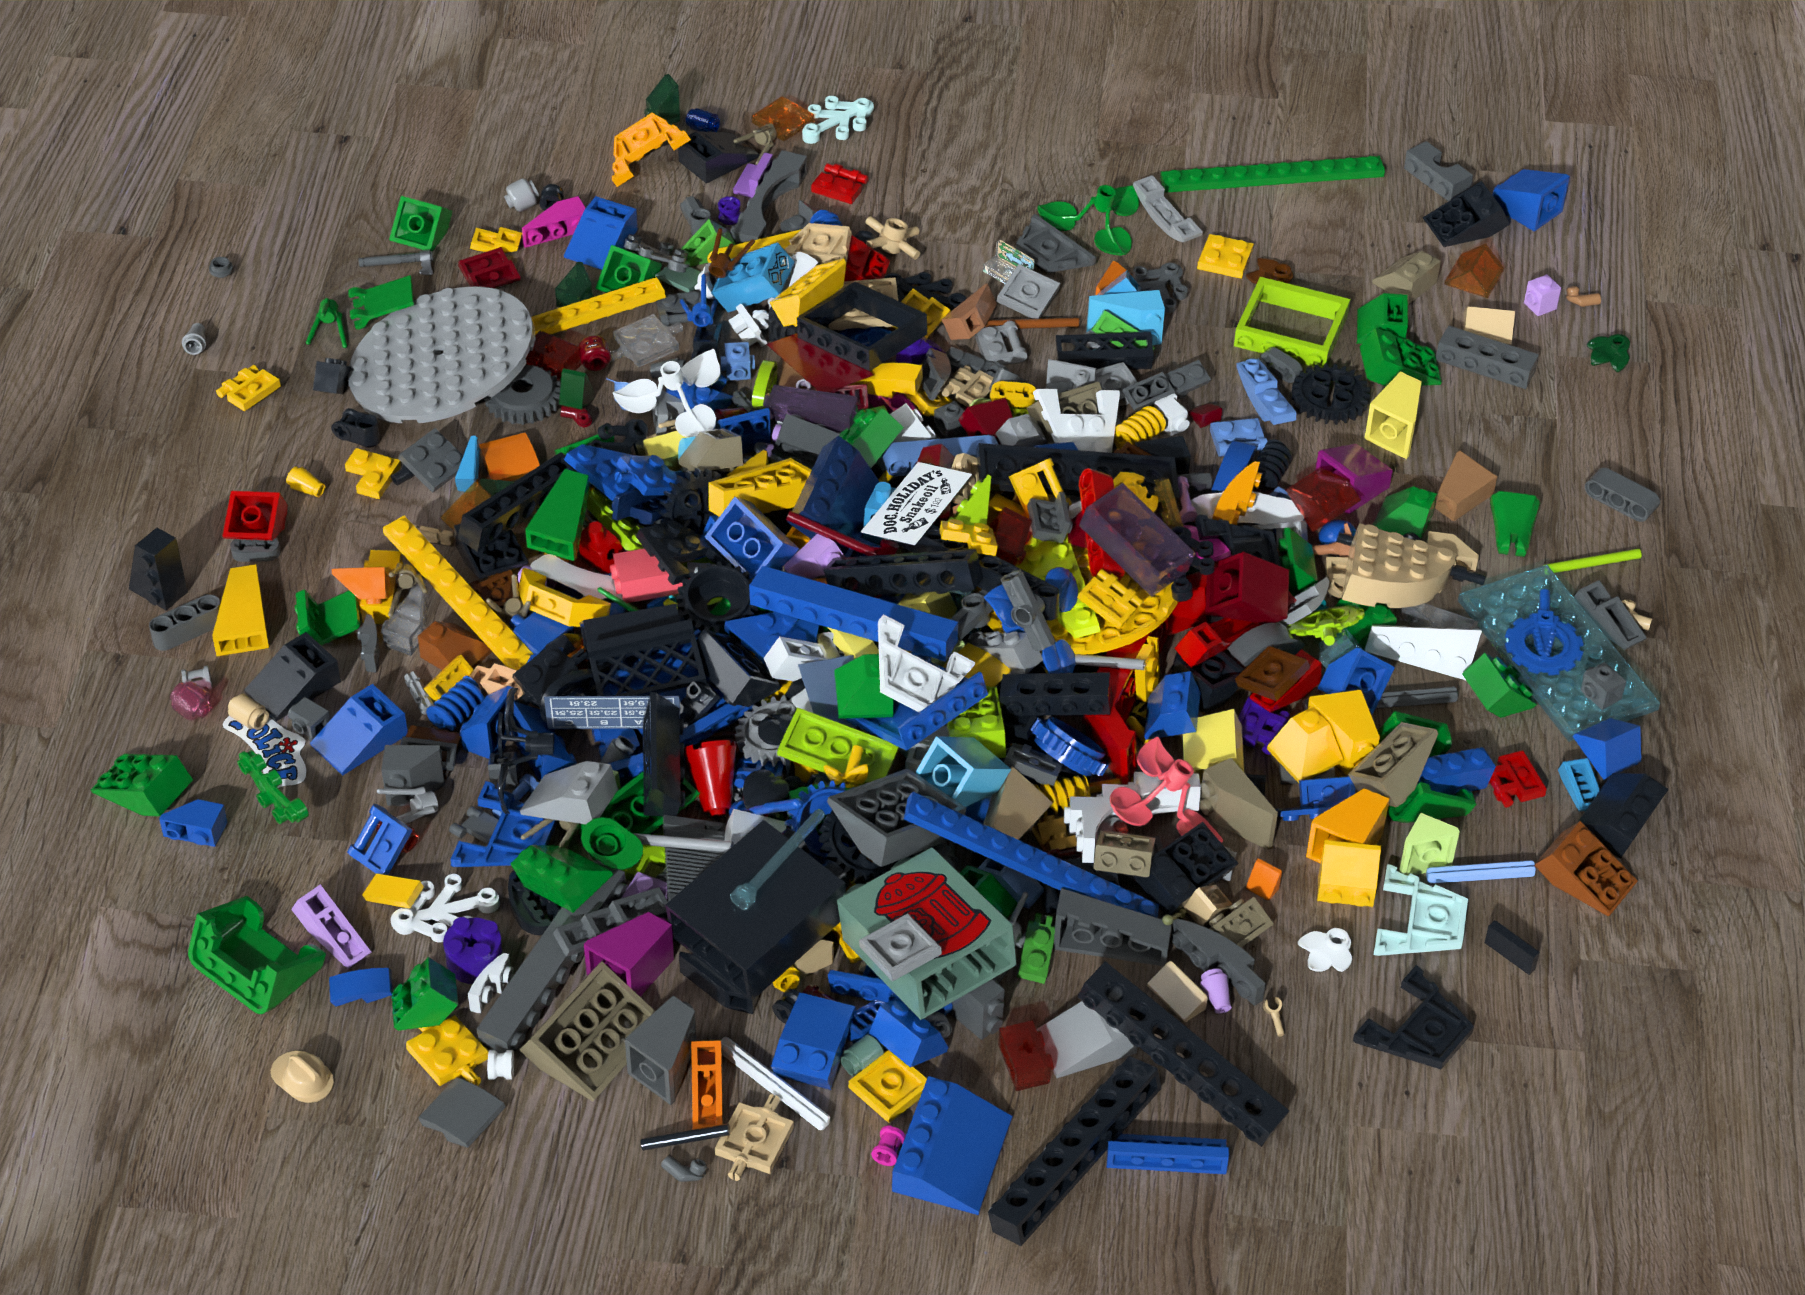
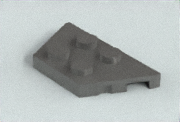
M1036 214L1032 215L1031 223L1025 227L1023 235L1016 242V250L1033 259V263L1046 273L1088 267L1096 264V257Z

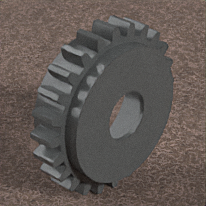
M525 365L514 380L492 398L490 396L484 397L485 405L489 408V413H494L495 418L501 417L502 422L508 421L511 424L521 425L533 424L536 421H542L546 416L550 417L551 411H557L560 399V381H557L556 375L551 376L550 370L545 371L543 367ZM518 385H533L531 390L523 393L516 392L511 388Z

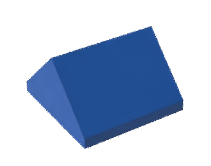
M1609 718L1572 736L1603 780L1609 778L1612 773H1620L1641 762V733L1639 725Z

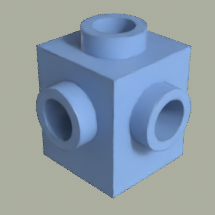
M749 342L725 343V356H721V371H726L727 380L751 379L750 369H755V357L749 353Z

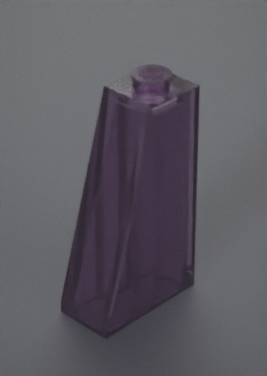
M774 385L771 393H766L763 407L769 408L770 419L783 422L786 413L789 415L796 414L810 423H820L831 431L843 432L854 424L853 418L858 413V397Z

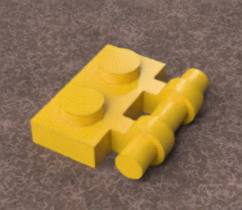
M252 365L248 369L243 368L240 370L238 375L232 380L227 379L224 381L222 386L216 390V393L220 398L227 395L229 402L245 412L281 387L280 379L264 369L259 371L255 365Z
M1103 569L1099 571L1096 577L1094 576L1077 597L1118 630L1133 615L1136 608L1138 609L1144 602L1143 599L1136 595L1137 592L1133 588L1128 589L1118 581L1117 576L1113 573L1108 574Z

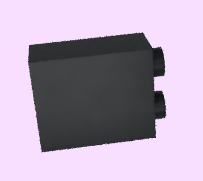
M763 820L665 904L668 921L672 924V937L752 1002L840 923L837 900L846 893V888L850 885V882L843 869L834 861L826 860L820 864L811 857L807 844L794 830L787 828L780 833Z

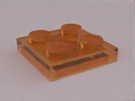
M783 96L752 115V123L758 127L772 123L777 131L776 137L782 141H786L801 131L806 124L814 122V114Z

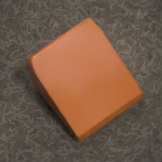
M1258 858L1247 882L1246 889L1265 900H1270L1280 887L1282 870Z

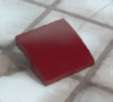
M502 247L458 261V267L471 287L495 289L521 280L512 260L507 259Z

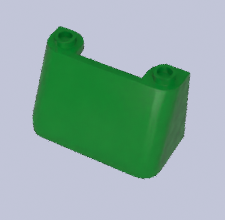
M1394 711L1378 730L1380 744L1401 722L1436 729L1438 736L1429 757L1446 754L1452 745V738L1447 724ZM1420 782L1419 784L1417 783L1415 790L1407 797L1403 804L1398 807L1388 805V812L1393 821L1410 823L1416 822L1420 813L1435 819L1466 816L1477 804L1472 792L1467 789H1460L1456 794L1449 795L1432 791L1429 784Z
M244 896L197 913L188 956L191 964L197 970L253 1012L264 1014L277 1007L316 974L324 964L326 953L316 945L307 944L300 949L297 955L262 929L264 922L263 909L250 897Z

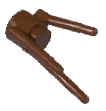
M719 228L713 252L709 258L712 261L709 266L710 273L715 277L724 278L728 271H733L738 261L755 243L754 239L731 261L729 255L734 246L732 243L729 244L725 253L718 254L723 231L722 228Z

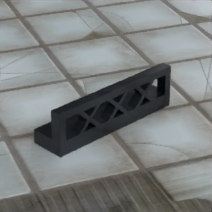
M1151 332L1056 335L1055 338L1057 361L1096 368V370L1122 362L1125 363L1129 370L1152 368L1154 354ZM1136 340H1146L1147 348L1138 349L1132 344ZM1112 341H1119L1124 346L1121 349H1113L1109 344ZM1088 342H1095L1100 347L1097 350H1089L1085 345ZM1061 343H1072L1076 348L1073 351H1062Z

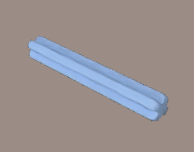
M1532 860L1439 866L1427 868L1426 878L1428 883L1433 884L1533 877L1536 868Z

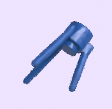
M702 274L701 302L695 304L691 311L684 299L680 300L687 314V320L693 321L699 327L713 324V316L718 303L714 299L711 308L706 304V275Z

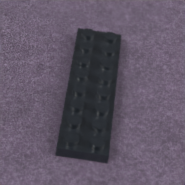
M978 443L976 449L979 480L983 482L986 476L990 475V490L1015 492L1009 476L1051 458L1054 463L1052 467L1065 496L1080 497V476L1085 469L1090 468L1109 474L1113 479L1120 472L1142 475L1145 479L1140 485L1147 488V498L1156 495L1159 500L1158 502L1178 503L1180 498L1175 457ZM1038 472L1037 474L1046 494L1054 495L1044 472Z

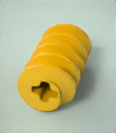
M1143 407L1140 411L1115 427L1114 444L1117 448L1121 449L1126 442L1135 445V442L1151 440L1159 432L1165 430L1166 420L1164 416L1154 407Z
M1084 775L1082 779L1079 776H1073L1071 781L1068 778H1063L1061 784L1056 780L1054 786L1041 784L1039 788L1037 784H1033L1053 803L1049 808H1051L1054 815H1058L1059 806L1062 807L1063 811L1064 807H1069L1070 796L1091 797L1088 780ZM1048 809L1043 814V817L1048 815Z

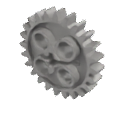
M783 695L780 701H776L775 697L771 698L770 703L761 700L762 706L753 705V712L745 711V718L738 719L740 726L735 727L737 745L740 752L744 753L746 759L751 757L752 763L761 760V764L764 766L768 761H771L772 766L775 767L778 761H782L783 765H786V758L777 755L780 745L767 744L758 735L759 723L766 716L772 714L794 716L797 708L792 703V698L786 700L785 695Z

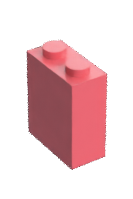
M645 549L613 554L614 564L610 565L611 577L614 580L616 594H621L623 601L626 603L678 594V587L683 586L682 583L672 585L668 581L669 574L666 570L662 572L659 569L657 558L655 556L650 557Z

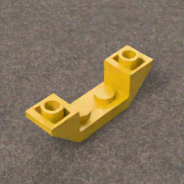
M527 568L522 569L518 592L523 605H525L526 601L531 602L529 610L564 625L580 627L582 620L609 616L611 603L592 595H587L579 600L545 586L546 576Z

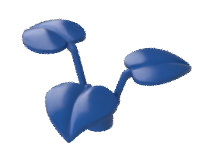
M1062 567L1053 568L1047 573L1045 581L1059 589L1060 611H1070L1078 599L1076 580L1068 569ZM1003 585L996 586L984 596V599L992 606L997 617L1002 622L1003 630L1006 633L1015 631L1025 633L1024 629L1012 620L1011 611L1013 606ZM1063 639L1057 640L1052 646L1042 650L1043 662L1049 673H1073L1075 654L1067 641Z

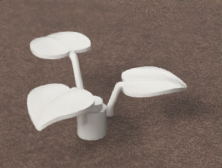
M711 349L696 356L682 368L674 361L664 363L660 369L662 377L658 378V389L653 381L640 379L613 392L614 398L621 407L633 413H644L657 405L656 397L661 395L663 384L670 390H678L687 412L681 413L676 418V430L684 437L697 436L701 431L714 430L716 427V417L713 410L704 404H699L690 409L681 386L683 381L689 386L693 385V383L697 387L712 385L720 377V365L715 350Z

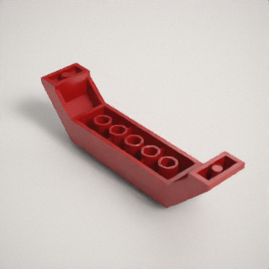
M1198 572L1186 576L1192 584L1193 596L1191 599L1183 602L1178 601L1169 617L1146 636L1130 645L1107 651L1106 655L1103 654L1102 656L1136 659L1143 644H1147L1148 636L1158 638L1160 655L1168 636L1204 622L1208 623L1211 615L1205 614L1207 575ZM1099 667L1098 671L1093 673L1110 672L1112 685L1110 715H1083L1082 724L1085 725L1086 736L1091 738L1106 752L1104 758L1110 763L1109 769L1119 779L1121 785H1128V782L1132 780L1134 772L1138 769L1136 731L1129 730L1126 725V720L1129 718L1130 712L1137 702L1135 669Z

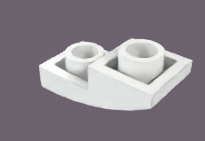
M503 953L495 958L476 978L468 992L470 1011L481 1014L485 1003H490L493 992L502 993L506 983L510 982L513 977L514 968L510 966L509 954Z

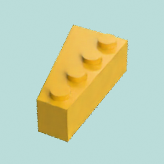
M789 458L709 482V511L720 517L734 497L752 502L762 513L793 508L812 470Z

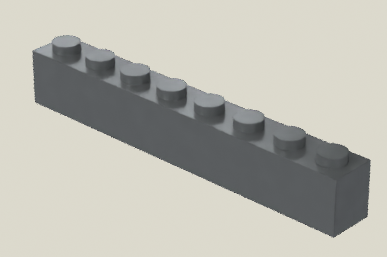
M595 859L594 863L610 870L613 876L574 913L563 907L560 909L477 1027L478 1040L484 1047L496 1050L498 1053L520 1049L530 1027L536 1026L543 1008L552 1003L555 991L560 984H564L567 981L570 969L575 962L579 963L584 955L583 951L565 957L553 932L557 927L579 921L584 914L607 908L612 901L621 899L628 888L624 871L610 868Z

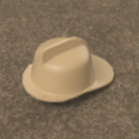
M291 1051L279 1056L273 1062L270 1070L274 1082L300 1102L312 1103L324 1099L331 1092L334 1084L333 1075L322 1060L316 1055L305 1051Z

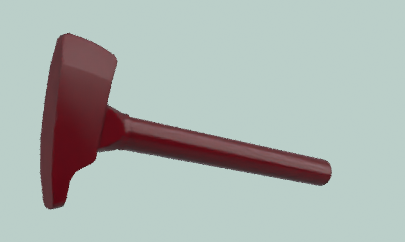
M792 511L789 512L786 518L789 522L829 538L866 556L896 554L900 546L898 543L882 539L880 548L870 546Z

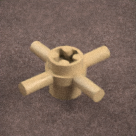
M872 216L867 218L866 224L880 235L878 238L868 240L866 245L872 249L880 247L883 251L891 254H898L902 250L914 260L920 256V252L906 242L907 238L919 234L918 227L908 228L904 221L897 218L887 219L885 226Z

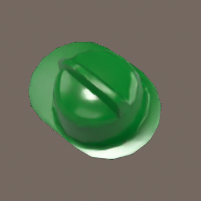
M601 817L593 819L582 830L581 841L583 847L594 861L596 859L610 868L620 870L631 868L643 856V846L636 835L610 818Z

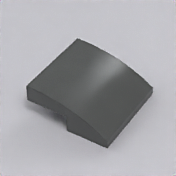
M456 1077L418 1118L422 1126L442 1132L447 1141L468 1148L506 1106L502 1101L484 1089Z

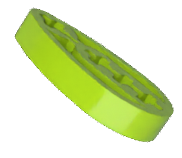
M763 360L760 366L752 395V406L754 409H770L773 405L778 378V365L776 361Z

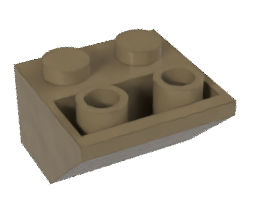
M724 428L701 431L678 459L679 465L687 468L688 471H695V468L702 470V472L705 468L709 470L720 469L721 472L733 471L735 467L743 466L741 436Z

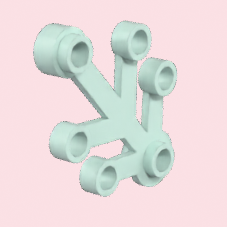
M828 96L825 99V107L829 110H821V106L817 104L810 105L808 107V116L810 118L820 117L829 119L817 125L813 123L806 124L802 130L803 141L810 144L816 143L820 140L821 132L837 124L839 126L836 128V138L846 140L849 137V120L853 116H857L853 119V129L855 131H864L866 129L865 118L869 117L874 109L873 102L866 98H859L854 102L838 101L836 96ZM835 109H846V111H835Z

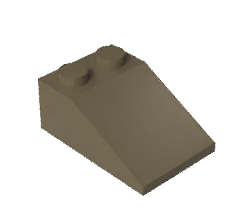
M1099 381L1059 393L1058 399L1061 414L1099 415L1096 393L1102 390ZM1037 401L1027 407L1028 413L1038 422L1047 440L1046 444H1055L1051 435L1053 433L1048 420H1044L1041 413L1043 408L1040 402Z
M1401 722L1348 774L1358 792L1365 788L1389 798V806L1398 807L1403 804L1416 788L1438 736L1437 730Z
M1232 758L1204 769L1199 803L1202 813L1208 815L1214 824L1266 850L1271 849L1278 812Z

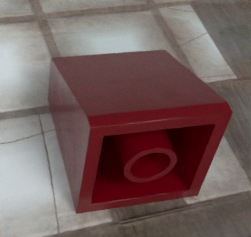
M1241 552L1214 563L1215 571L1207 575L1205 614L1261 624L1276 623L1288 618V569L1246 552Z

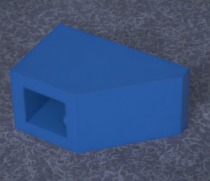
M199 799L166 812L159 818L164 837L213 847L216 846L228 823L224 804Z

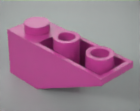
M579 196L556 202L522 227L524 248L573 235L585 210V206Z

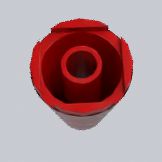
M730 740L702 742L701 746L695 750L693 745L684 747L683 759L694 787L700 793L699 800L705 813H710V817L727 815L726 810H729L732 805L736 757L735 741L730 743Z

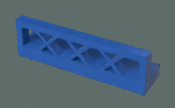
M1121 1134L1116 1141H1108L1106 1168L1226 1174L1229 1147H1227L1226 1139Z

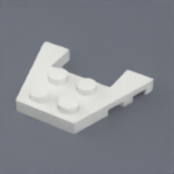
M1037 389L1033 391L1035 400H1039L1043 408L1041 413L1044 420H1048L1053 433L1051 435L1055 444L1074 442L1080 451L1112 453L1120 397L1119 390H1100L1096 393L1099 415L1061 414L1057 389Z
M883 614L878 621L880 692L917 712H921L953 690L975 665L974 661L954 651L949 657L945 671L899 648L898 643L905 625Z

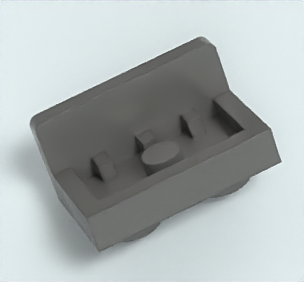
M1058 492L1055 502L1030 498L1027 508L1033 538L1041 541L1063 543L1066 534L1071 532L1073 525L1072 518L1069 517V503L1066 502L1065 493Z

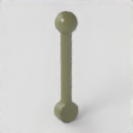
M1182 908L1174 915H1164L1162 921L1164 925L1169 926L1176 919L1182 920L1187 911Z

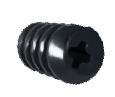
M1268 440L1256 462H1260L1257 472L1262 473L1259 486L1256 489L1274 490L1292 462L1293 455L1291 451L1279 440Z

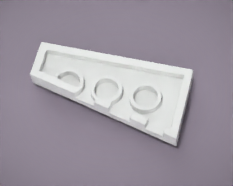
M1372 625L1365 651L1466 680L1462 673L1472 664L1482 630Z

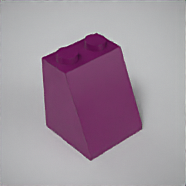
M1358 444L1323 449L1318 452L1313 488L1343 511L1350 514L1390 488L1393 469Z
M647 912L587 940L584 943L587 975L602 961L641 997L674 960L672 924L663 917H657Z

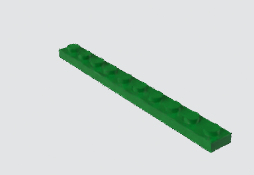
M1380 156L1161 171L1160 180L1165 189L1164 193L1378 178L1384 177L1385 168Z

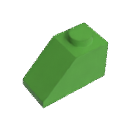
M708 219L681 248L689 252L686 260L690 263L689 267L708 263L707 257L713 251L719 228L723 230L719 248L728 247L730 243L735 245L728 229Z

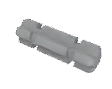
M416 671L406 673L404 676L405 683L410 689L409 691L416 704L419 705L420 712L426 715L427 708L434 703L423 689L425 686L420 680L419 674Z

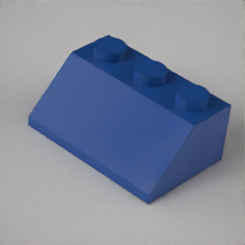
M738 497L732 499L705 535V538L735 567H741L742 574L748 571L750 579L756 576L762 566L781 571L782 567L799 549L752 502Z
M514 701L513 719L517 727L538 731V733H554V755H538V760L527 761L539 782L546 774L576 765L577 762L573 754H568L563 738L556 736L554 729H548L547 724L541 718L540 709ZM512 731V736L526 737L525 734ZM515 742L523 757L531 754V752H525V742Z

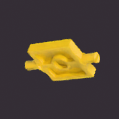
M455 1015L443 1021L440 1025L419 1028L422 1033L406 1042V1049L439 1086L456 1077H463L466 1081L474 1085L476 1084V1086L481 1083V1078L478 1077L473 1069L488 1060L489 1052Z

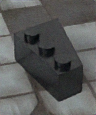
M157 527L135 545L129 590L147 599L152 605H157L164 610H168L188 591L177 539Z

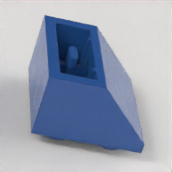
M765 408L716 421V429L724 428L740 435L742 454L753 452L755 443H771L770 410Z

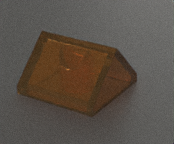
M1483 244L1459 256L1444 284L1489 298L1504 272V267L1488 245Z

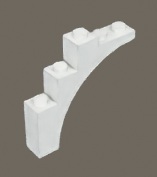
M1134 772L1133 782H1128V785L1102 784V793L1096 794V797L1070 796L1069 807H1064V823L1069 824V834H1076L1077 852H1082V863H1094L1096 842L1100 830L1113 831L1126 823L1115 814L1110 806L1111 793L1118 787H1127L1138 793L1141 800H1144L1164 779L1159 780L1158 776L1151 777L1144 772ZM1193 773L1187 781L1190 784V788L1187 790L1183 811L1186 809L1199 811L1200 778L1199 774ZM1165 787L1146 806L1151 810L1152 815L1178 811L1182 789L1173 792Z

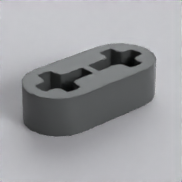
M1275 347L1269 348L1260 356V360L1266 368L1285 382L1293 383L1295 377H1299V372H1303L1299 362Z
M277 538L273 541L234 539L230 544L232 557L240 562L272 561L280 555Z

